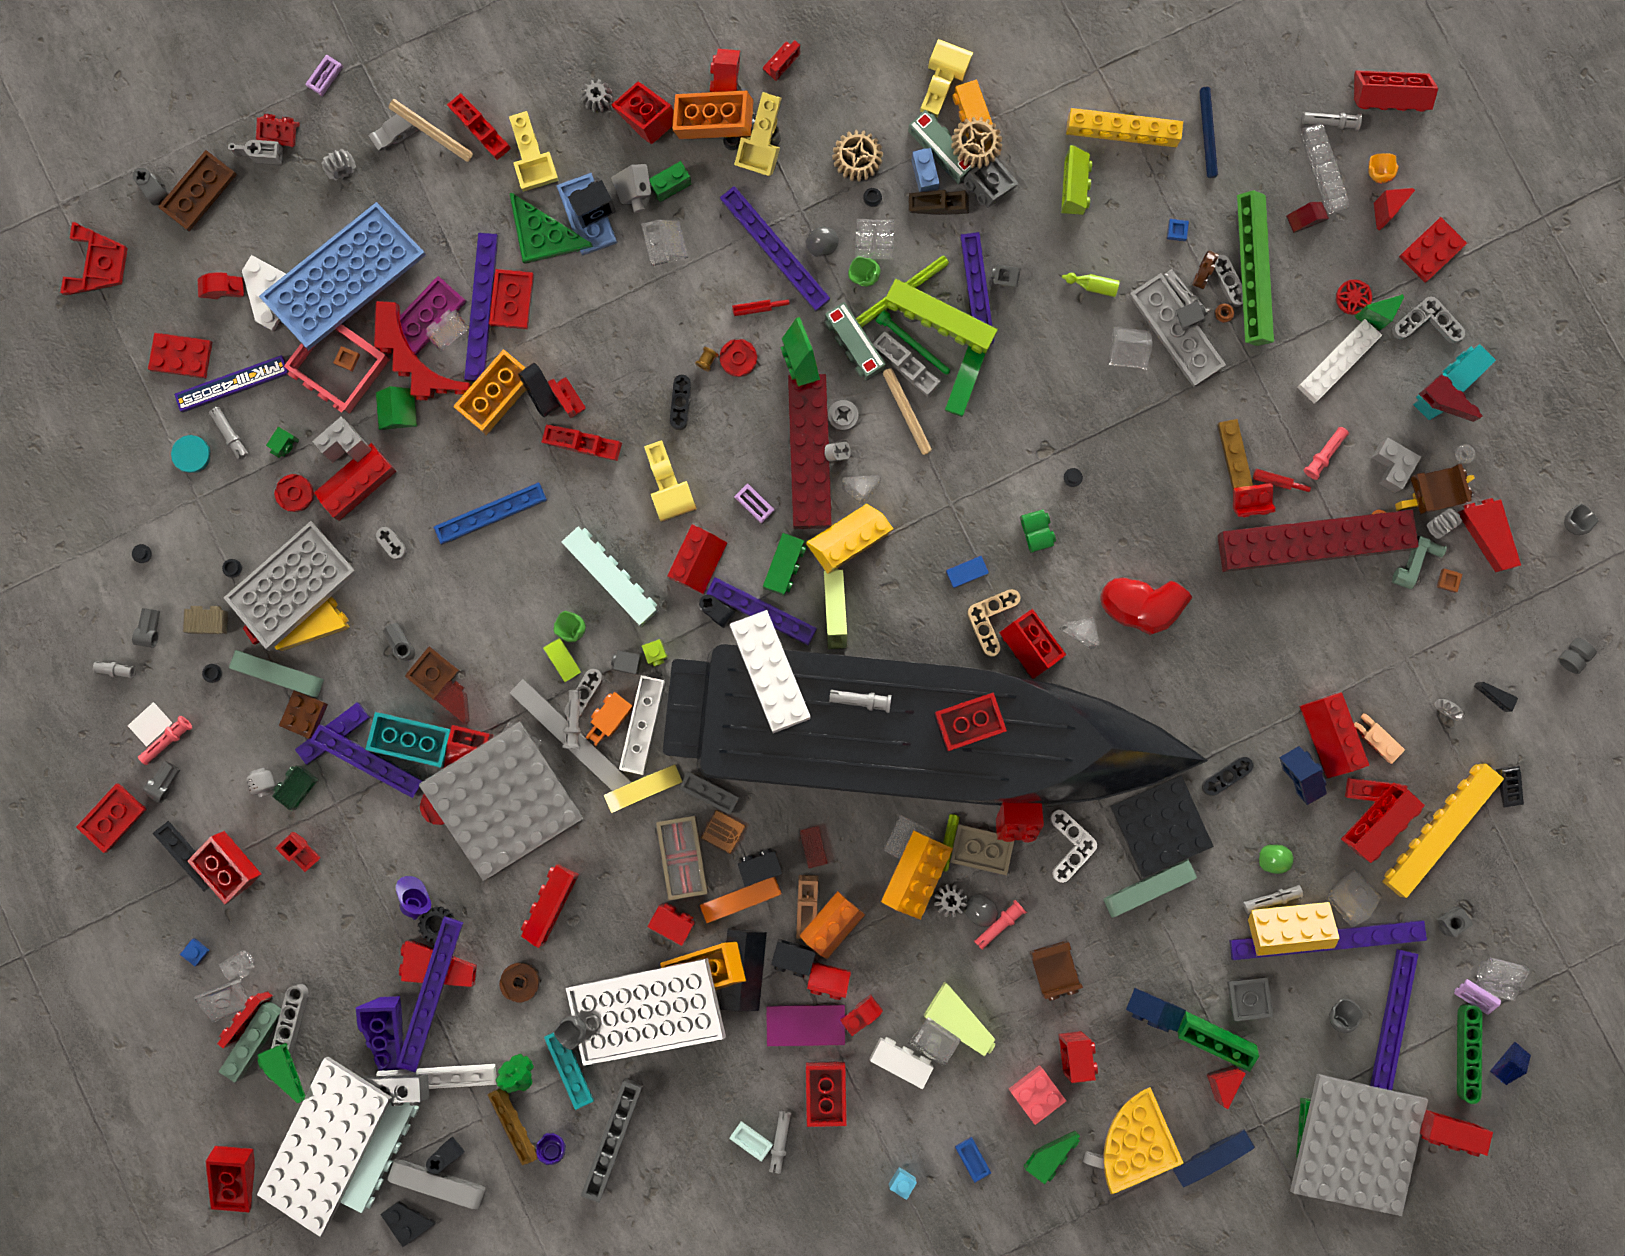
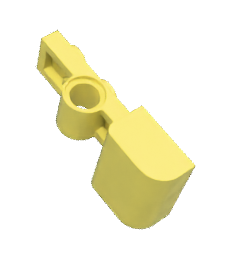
M938 39L928 65L929 69L936 72L932 77L920 112L926 110L929 114L932 113L938 118L953 79L956 78L963 81L973 57V52Z
M762 93L751 138L741 137L734 165L767 176L773 174L780 147L771 145L770 141L777 126V114L782 98Z
M527 111L509 116L522 160L514 162L522 191L559 181L550 152L540 154Z
M663 441L644 446L660 490L651 494L660 521L662 522L696 510L687 481L680 484L676 481Z

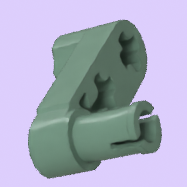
M1420 535L1417 536L1419 547L1411 550L1405 569L1400 567L1396 569L1392 577V583L1412 589L1416 584L1426 552L1442 558L1446 552V546L1431 542V539Z

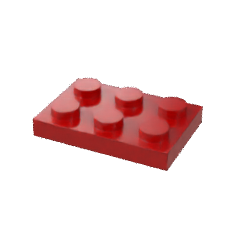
M1440 217L1399 257L1426 283L1467 242Z
M495 269L489 319L490 326L528 330L534 280L533 272Z
M154 333L148 370L206 379L213 342L204 339Z
M115 784L76 828L103 853H107L147 809L120 784Z
M268 991L261 994L258 993L256 996L252 995L245 1003L246 1008L242 1012L239 1011L232 1019L234 1023L231 1027L225 1028L219 1037L221 1039L217 1044L224 1049L237 1043L260 1006L270 1001L273 995Z

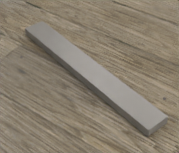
M522 679L512 689L510 694L564 744L565 732H563V729L567 725V720L531 685ZM579 733L578 745L580 749L569 750L612 791L632 783L593 744Z

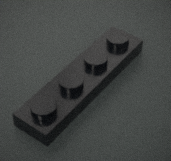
M169 821L152 833L203 892L210 888L188 863V860L196 851Z

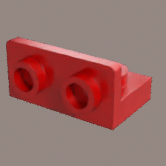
M795 40L791 44L785 42L764 65L763 71L777 81L801 54L800 44Z
M264 114L262 117H257L256 140L276 141L280 145L295 146L296 127H299L300 122H294V118L290 117L277 119L275 118L276 115Z
M566 377L557 383L554 378L548 381L550 388L570 419L586 409Z
M1268 483L1233 488V509L1237 516L1249 517L1250 515H1267L1275 512L1273 485Z

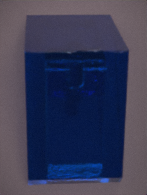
M1514 1042L1490 1072L1502 1083L1508 1085L1527 1074L1531 1055L1518 1043Z

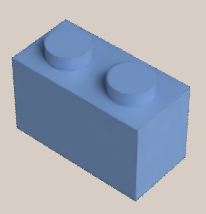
M931 148L913 151L911 161L919 192L937 191L940 183Z

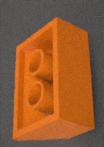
M837 891L800 934V937L820 956L828 959L865 914Z

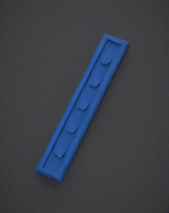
M538 482L434 526L440 544L443 545L543 503L547 499Z

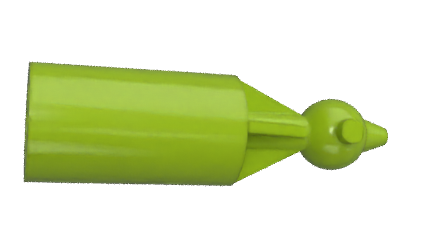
M1074 273L1062 275V278L1067 283L1074 284L1076 282L1085 288L1086 291L1116 297L1119 280L1093 274L1079 277Z

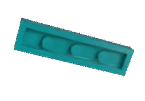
M554 1032L544 1036L574 1109L576 1110L592 1103L594 1099L573 1050L563 1047L556 1039Z

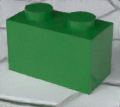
M681 161L649 179L650 187L659 203L692 185L691 177Z

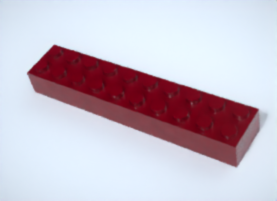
M1413 510L1223 531L1218 534L1222 572L1411 551L1419 547Z

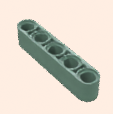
M235 650L229 665L230 669L317 698L324 682L322 678Z
M1189 859L1115 892L1105 897L1103 901L1110 916L1116 917L1196 879L1197 876Z

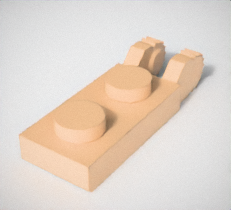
M1363 714L1361 718L1370 728L1366 731L1361 724L1355 722L1356 730L1388 763L1392 764L1405 749L1367 714Z

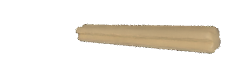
M393 99L389 104L390 110L466 162L470 161L473 156L470 150L397 100Z
M893 369L885 370L883 375L923 455L930 453L932 449Z

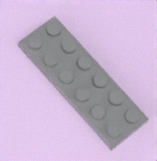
M1162 273L1129 294V297L1193 387L1226 365L1198 325L1184 331L1182 330L1176 310L1184 307V305Z

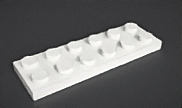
M766 610L731 623L730 628L772 733L810 720V714L768 611Z

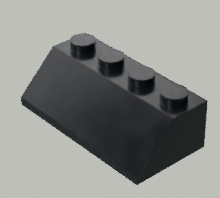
M728 928L726 943L737 942L746 981L721 989L720 1010L759 1011L767 932Z

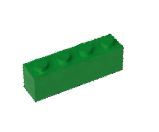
M1187 1011L1185 1012L1177 1031L1179 1039L1242 1069L1251 1071L1259 1058L1256 1044Z

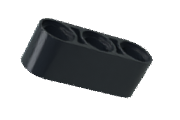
M532 363L518 373L527 393L542 417L545 418L560 407L544 374L536 363Z

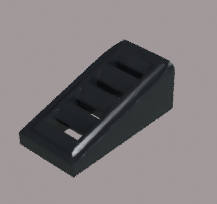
M1477 682L1474 685L1476 689L1504 712L1513 711L1518 700L1516 696L1485 682Z
M1520 766L1496 769V772L1504 778L1499 785L1503 808L1524 805ZM1512 773V777L1506 778V774ZM1507 782H1514V785L1507 786ZM1515 789V792L1508 793V790ZM1508 797H1517V800L1508 801Z

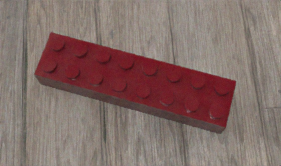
M819 374L820 380L798 386L796 380H792L791 376L788 375L793 530L824 529L832 526L829 461L825 456V447L829 444L826 374Z

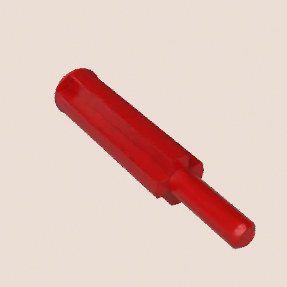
M788 299L775 302L763 300L732 305V312L735 317L772 311L773 307L786 306L790 302Z
M1257 468L1253 474V479L1260 482L1271 483L1274 486L1291 490L1292 487L1306 492L1311 491V487L1295 483L1292 478Z

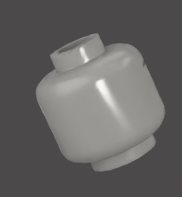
M265 768L249 772V776L246 778L250 794L258 795L259 798L270 795V790L275 787L271 772L265 770Z

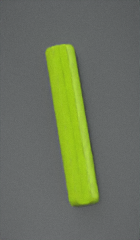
M954 814L949 815L943 844L951 848L954 845L960 818ZM951 854L943 871H948Z

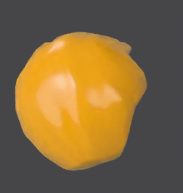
M1382 153L1371 156L1368 171L1373 181L1376 183H1387L1394 179L1398 172L1396 155Z

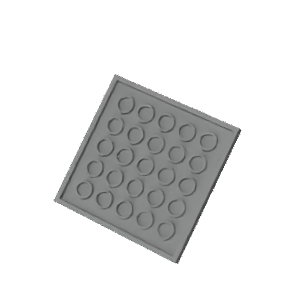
M520 721L419 784L483 881L583 819Z
M1317 1074L1290 1191L1298 1195L1402 1216L1428 1099Z

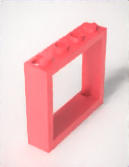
M341 324L334 330L377 359L345 403L297 370L315 346L308 351L301 343L284 367L289 371L288 375L297 381L300 378L304 381L302 385L307 389L318 391L317 396L326 402L331 400L334 403L333 407L341 413L345 410L350 414L390 359Z

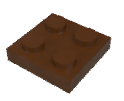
M429 646L405 677L436 701L460 670Z
M293 690L279 726L311 739L320 725L328 704Z

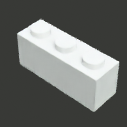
M880 1037L870 1056V1061L923 1089L933 1070V1065L930 1064L931 1060L922 1055L918 1058L913 1055L914 1051L905 1046L900 1048L895 1045L896 1042L888 1037L885 1039Z

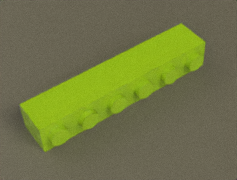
M896 278L885 298V304H887L889 309L893 311L899 310L904 313L905 317L911 320L915 318L921 321L923 326L927 328L933 327L938 330L939 334L945 337L949 335L955 338L954 340L961 345L967 344L972 347L973 351L979 354L982 352L987 353L998 330Z

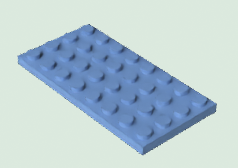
M376 202L260 294L259 297L309 351L426 255Z

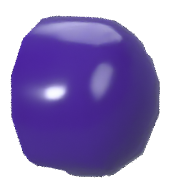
M546 1133L537 1142L536 1155L539 1161L546 1165L559 1163L565 1155L566 1145L563 1139L555 1133Z

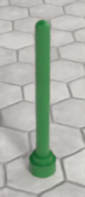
M886 310L881 312L875 322L880 326L889 327L945 375L950 373V369L894 323L890 313Z

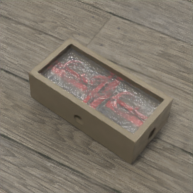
M691 816L656 822L668 900L708 894L697 817Z

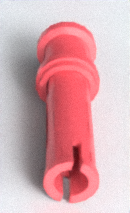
M1338 427L1322 451L1315 454L1311 464L1304 468V473L1310 478L1318 480L1319 474L1324 467L1329 465V459L1348 436L1349 432L1343 427Z
M179 716L178 720L171 727L165 728V733L138 756V759L144 765H148L173 741H179L183 733L193 728L191 723L183 716Z
M1016 900L1013 901L1014 904L1001 912V917L974 940L982 950L1007 926L1014 925V921L1022 914L1027 913Z

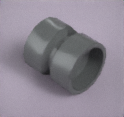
M1575 638L1568 647L1569 650H1565L1559 656L1558 661L1568 671L1580 674L1586 667V662L1592 660L1597 651L1587 641Z

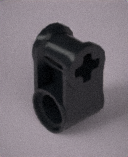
M704 595L699 601L702 612L722 628H725L736 614L731 608L721 603L712 595ZM711 600L712 607L704 608L705 604L703 601L708 602Z
M452 1136L427 1160L426 1169L432 1174H438L465 1151ZM439 1160V1165L434 1166V1161Z

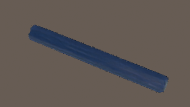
M1202 87L1200 89L1206 171L1208 178H1216L1218 168L1210 87Z

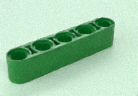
M1462 1004L1457 1012V1095L1467 1103L1476 1104L1481 1100L1482 1011L1476 1006ZM1472 1009L1473 1014L1470 1018H1468L1467 1012L1468 1010ZM1472 1029V1036L1468 1038L1467 1032ZM1471 1049L1472 1055L1467 1058V1051ZM1471 1069L1472 1075L1467 1078L1466 1073ZM1469 1089H1471L1472 1095L1469 1098H1467L1466 1093Z

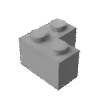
M342 416L312 441L332 463L345 452L358 462L372 450Z
M1390 438L1384 439L1371 457L1388 467L1379 484L1394 493L1402 490L1421 456Z

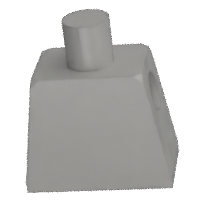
M646 164L630 165L613 175L611 179L620 202L623 205L632 204L634 213L645 210L642 200L651 195L648 169Z

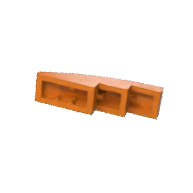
M772 877L700 905L706 923L779 896L782 893L776 878Z

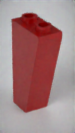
M1493 498L1481 501V505L1476 506L1475 503L1464 505V509L1459 511L1458 514L1495 573L1521 566L1502 500L1494 501Z
M414 940L405 941V944L401 947V956H403V964H400L399 967L401 981L423 983L434 948ZM453 956L444 985L474 986L477 965Z

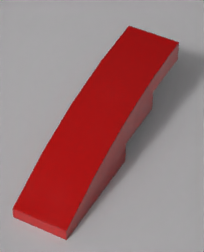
M461 93L447 104L449 109L496 160L511 149L509 144Z
M548 424L545 426L541 441L547 445L618 461L622 446L620 441L605 439L597 435L582 433L579 430Z

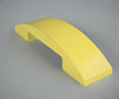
M672 765L605 794L604 797L611 813L678 785L682 783V779L676 765Z

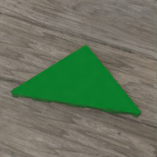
M509 193L522 262L524 264L593 247L590 241H587L514 193Z

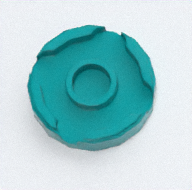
M187 435L175 442L172 447L171 457L174 465L181 471L197 473L208 465L211 451L206 441L198 436Z

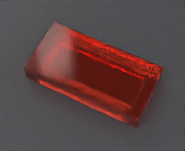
M819 827L800 830L808 868L827 864Z

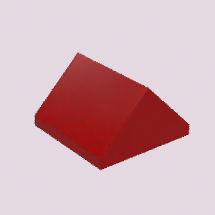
M1415 189L1385 190L1374 202L1376 227L1379 231L1394 217Z
M1233 1065L1207 1073L1215 1101L1224 1108L1229 1109L1246 1073Z

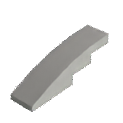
M885 331L873 343L875 349L928 398L942 385L941 381L928 372L926 367L915 359L910 351Z

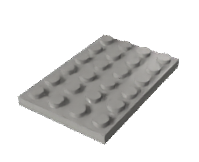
M310 521L230 591L224 599L265 649L270 651L354 577L357 572L318 527Z

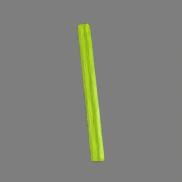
M941 256L905 283L917 288L946 267L949 263L947 258ZM885 298L856 318L861 328L880 315L883 310L888 309L887 304H885Z

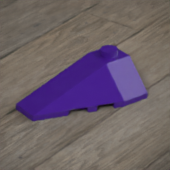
M400 996L379 997L356 1007L358 1029L363 1033L366 1039L365 1043L371 1049L379 1071L403 1070L396 1067L403 1047Z

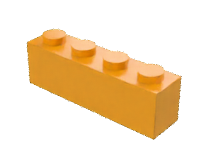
M977 79L956 86L952 96L955 105L959 106L961 122H964L966 118L971 122L973 116L976 118V121H979V118L982 116L983 122L989 119V125H992L993 123ZM991 140L984 145L985 153L992 147ZM973 141V143L980 145L979 141Z

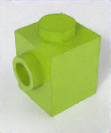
M660 639L642 645L649 665L656 667L664 664V660L668 659Z

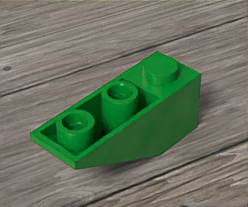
M1074 1130L1035 1149L1023 1165L1025 1170L1043 1184H1046L1047 1181L1050 1182L1056 1175L1055 1170L1059 1165L1062 1166L1067 1160V1153L1070 1149H1074L1078 1145L1080 1135Z

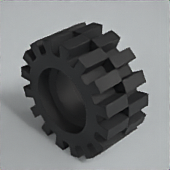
M441 906L432 907L418 919L420 922L417 927L420 928L418 931L422 934L421 937L423 939L426 938L428 942L435 943L439 932L431 930V919L434 917H439L442 920L444 917L453 919V913H450V910L444 909Z

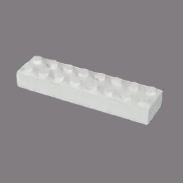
M1364 319L1297 388L1313 403H1316L1382 334Z
M641 675L619 770L644 775L665 685L664 680Z

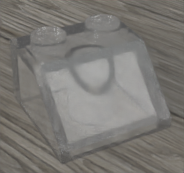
M1354 868L1331 889L1326 899L1342 915L1346 922L1355 927L1371 917L1381 896Z

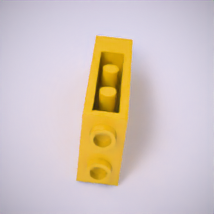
M331 596L281 640L275 648L276 650L284 651L350 628L347 624L349 620L343 612L340 613L336 608L338 604Z

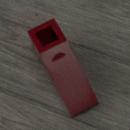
M1442 374L1436 377L1419 393L1434 409L1472 422L1483 416L1479 408L1471 404L1466 399V395L1462 391L1457 390L1452 385V381Z

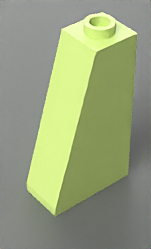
M835 569L829 574L824 571L828 649L847 648L843 570Z
M944 982L924 1013V1017L983 1056L987 1053L990 1054L995 1047L994 1037L953 989Z

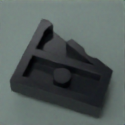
M399 1201L380 1214L402 1247L435 1224L434 1220L425 1218L420 1215V1212L409 1209L407 1205Z

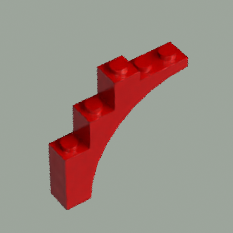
M376 301L374 347L380 350V352L388 354L392 353L393 350L392 371L398 373L399 377H410L411 374V395L419 401H428V398H434V390H436V394H447V391H455V395H464L472 384L454 381L438 375L423 364L412 351L402 329L400 306L396 302Z

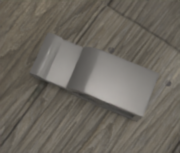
M396 114L385 121L380 129L370 133L368 136L378 151L381 152L391 144L403 141L420 129Z
M250 140L245 146L235 145L234 143L228 145V149L236 157L241 155L249 156L256 163L282 165L283 147L279 142Z

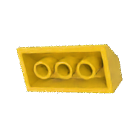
M865 504L807 541L806 544L826 573L829 574L888 536L893 527L883 513Z

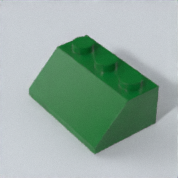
M797 317L782 337L783 346L780 348L791 379H795L797 385L801 386L820 380L812 346L800 317Z

